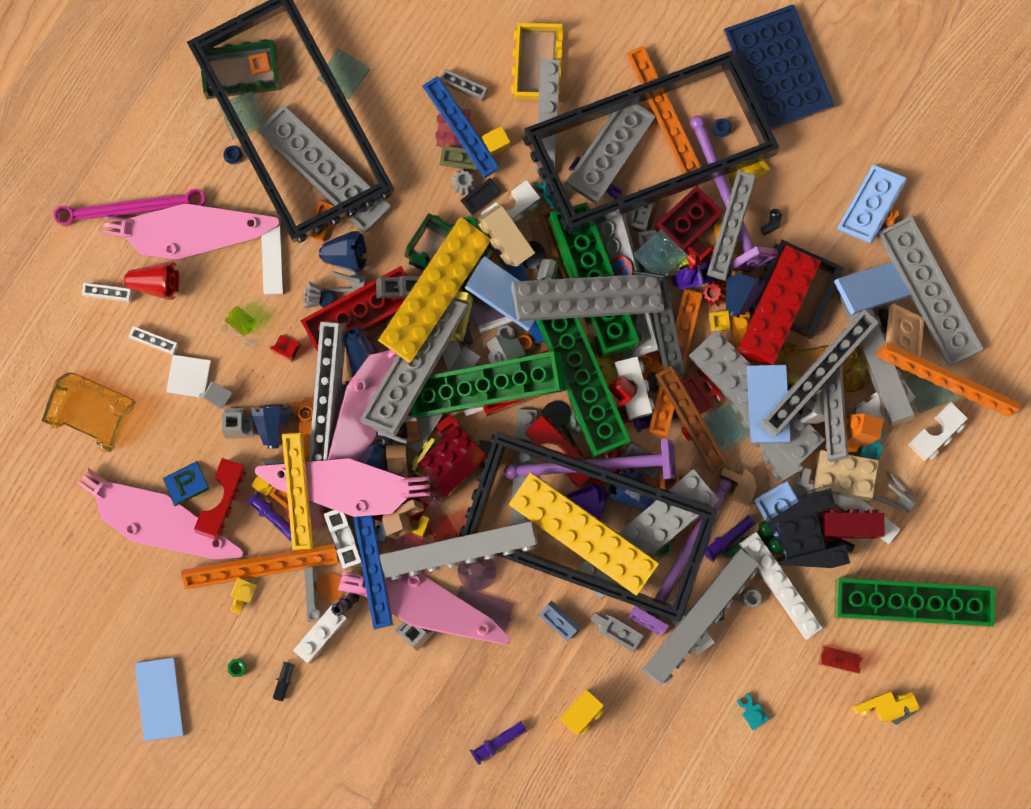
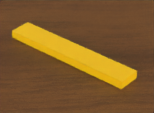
M303 432L282 434L292 549H312L313 541Z

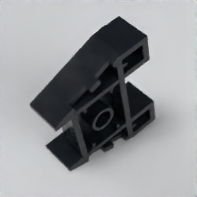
M829 485L807 491L804 495L766 518L767 524L778 522L786 556L776 558L778 565L834 568L850 564L844 541L829 545L824 544L816 512L836 507Z

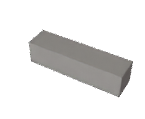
M444 69L440 77L444 85L480 101H483L487 93L486 87Z

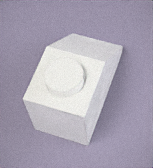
M822 389L815 392L805 403L800 418L802 423L820 424L825 421Z

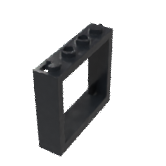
M781 240L779 245L775 244L774 246L779 255L766 263L764 267L766 274L764 278H759L758 284H761V281L766 282L764 289L754 301L749 311L755 312L781 253L787 245L820 260L819 268L832 273L808 329L796 323H793L790 330L812 339L836 288L834 281L841 277L844 267Z

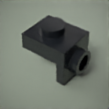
M404 425L400 427L396 436H404ZM376 432V440L381 442V445H392V441H396L386 436H380Z

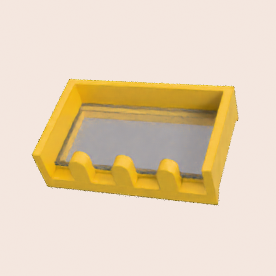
M517 23V29H514L513 39L517 40L516 47H513V58H516V65H512V76L515 77V83H511V95H514L515 101H539L540 60H559L558 102L560 103L563 24Z

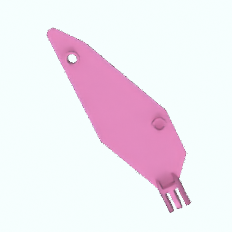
M182 204L129 219L105 215L107 220L122 223L121 225L104 223L103 227L120 229V233L103 230V234L125 237L139 254L179 260L255 239L278 226L279 219L264 215ZM250 220H254V226L252 227L248 225Z
M389 349L369 355L347 385L328 460L349 458L357 461L376 437V432L378 431H374L373 427L363 424L360 419L397 357V354Z
M349 458L305 462L309 501L354 517L392 514L409 497L431 496L430 491L413 493V490L430 488V484L413 485L412 483L427 481L429 476L404 478ZM285 464L256 467V475L276 489L287 492L286 473L284 477L280 475L281 471L285 473Z
M90 468L86 472L100 483L86 474L82 476V479L93 486L95 490L81 480L78 482L80 486L96 497L101 519L132 542L210 559L240 558L243 555V551L224 536H219L218 541L220 545L215 547L214 539L196 534L194 527L198 517L179 503L174 504L172 498L166 494L108 482Z
M343 572L338 590L363 595L368 598L364 576ZM409 573L401 574L402 578L390 580V577L385 578L391 613L410 626L504 645L509 643L510 638L491 618L425 576H409Z

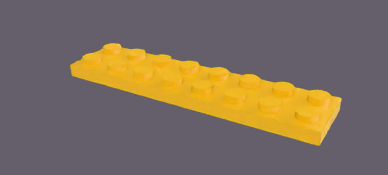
M460 217L378 341L410 363L490 243V238Z
M532 472L529 473L508 504L636 596L659 565L657 560Z

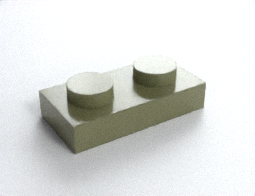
M442 146L440 166L477 171V167L464 149Z

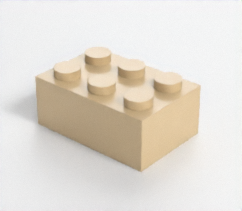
M495 205L478 218L480 222L478 224L479 228L484 234L487 233L491 239L489 241L495 249L500 250L502 253L500 257L506 265L509 264L517 267L535 253L503 206Z
M821 450L818 454L813 489L829 485L833 495L870 502L873 498L878 460L849 455V459L829 462L827 451Z

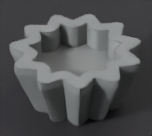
M462 169L460 172H455V176L451 178L453 182L451 187L454 188V193L459 192L463 196L465 193L468 195L470 191H473L475 189L474 186L477 184V181H475L476 175L471 174L470 170L465 172Z
M307 282L304 292V309L319 305L321 287L312 282Z

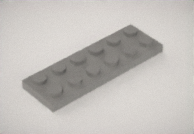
M638 104L613 112L565 182V185L597 205L654 120L655 115Z

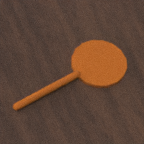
M327 573L321 576L316 584V591H318L319 597L328 602L337 601L342 597L344 592L338 590L341 577L334 573Z

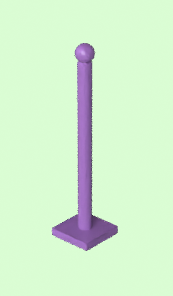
M700 115L694 116L690 124L696 132L708 164L718 161V156L705 127V119ZM723 175L715 178V182L727 209L732 191L726 176ZM743 221L738 239L744 254L731 261L729 270L750 273L779 255L778 251L774 248L754 247Z
M661 439L662 454L584 460L609 470L663 466L664 479H676L674 441L670 439ZM553 463L518 466L509 464L505 467L504 474L508 479H515L518 476H528L530 472L535 475L574 473L576 471Z
M723 477L718 480L714 493L720 500L712 506L719 508L726 492H729L732 488V481ZM700 516L657 592L656 599L666 602L688 563L703 516ZM635 606L628 615V618L659 636H662L669 627L667 624L656 619L659 614L648 610L644 612Z

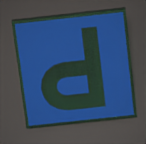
M197 461L163 478L174 506L209 490V486Z

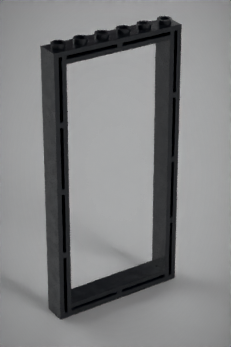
M268 0L187 41L195 60L293 243H302L308 239L307 236L313 233L315 235L325 230L324 227L330 224L334 226L340 223L341 219L345 216L352 217L359 212V209L363 207L369 208L375 204L376 200L380 198L384 200L392 195L394 187L293 0ZM286 11L378 182V184L297 226L204 53Z
M733 51L526 127L524 136H522L525 146H529L531 150L530 156L533 163H537L539 167V177L541 180L544 179L546 183V192L554 200L553 207L556 213L559 212L561 215L562 227L564 230L567 229L569 235L775 156L780 148ZM724 71L759 145L576 215L542 139Z
M498 431L491 436L489 445L492 446L490 452L486 453L488 457L483 461L485 467L478 475L477 481L479 485L472 493L471 500H473V503L466 511L465 518H467L465 526L461 527L459 536L478 532L506 447L703 516L673 605L642 593L636 596L623 586L521 549H514L515 553L504 555L503 552L496 553L497 556L672 620L678 622L682 620L720 510L719 508L502 431Z

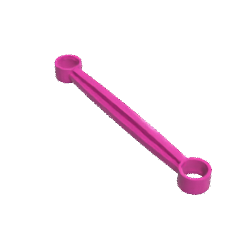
M191 189L186 195L132 200L74 210L67 206H59L54 211V219L59 225L67 227L74 220L104 218L105 215L137 214L163 210L182 204H191L189 198L194 193L202 195V201L198 206H204L206 197L201 190ZM63 210H68L71 214L67 222H60L58 220V215Z

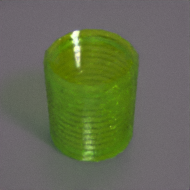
M235 306L225 318V322L243 336H246L256 324V320L239 306Z

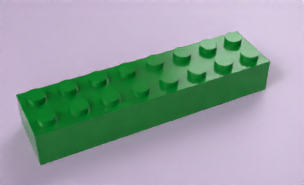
M587 202L573 206L576 215L590 210ZM556 211L551 212L548 222L569 278L615 276L596 225L569 235L567 229L564 230L562 227L560 213H556ZM629 314L584 317L599 359L635 349L640 342Z
M579 318L535 320L548 352L555 351L561 354L566 385L565 392L593 458L630 444L629 435Z
M552 351L430 375L412 406V415L416 418H426L566 391L560 352Z
M838 578L835 579L834 618L989 628L994 627L995 587Z

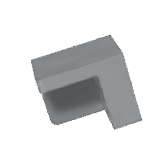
M212 381L204 394L200 393L199 397L217 408L223 409L232 392Z

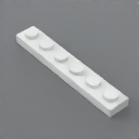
M754 532L739 544L744 552L759 563L756 569L803 637L809 639L821 630L822 626L757 532Z

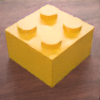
M585 690L559 720L575 735L579 733L583 735L590 728L588 723L592 718L597 720L604 712L601 709L604 705Z

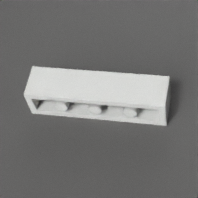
M83 283L82 289L84 297L131 303L133 293L131 289L90 283Z
M134 326L128 336L134 341L170 355H175L179 346L176 342Z

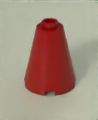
M174 262L132 269L125 274L124 284L127 285L128 289L166 300H173L176 298V296H173L174 292L179 290V270H175L174 266L177 265Z

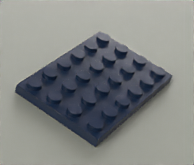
M794 4L724 29L729 47L733 51L771 130L834 108L835 105Z

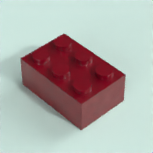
M696 186L656 223L655 230L682 255L688 246L696 242L722 217L724 212Z
M457 425L417 465L426 476H429L430 482L447 496L488 455L460 425Z
M828 509V511L821 515L823 539H880L885 537L884 513H879V509H868L864 513H859V509H848L845 513H840V509Z

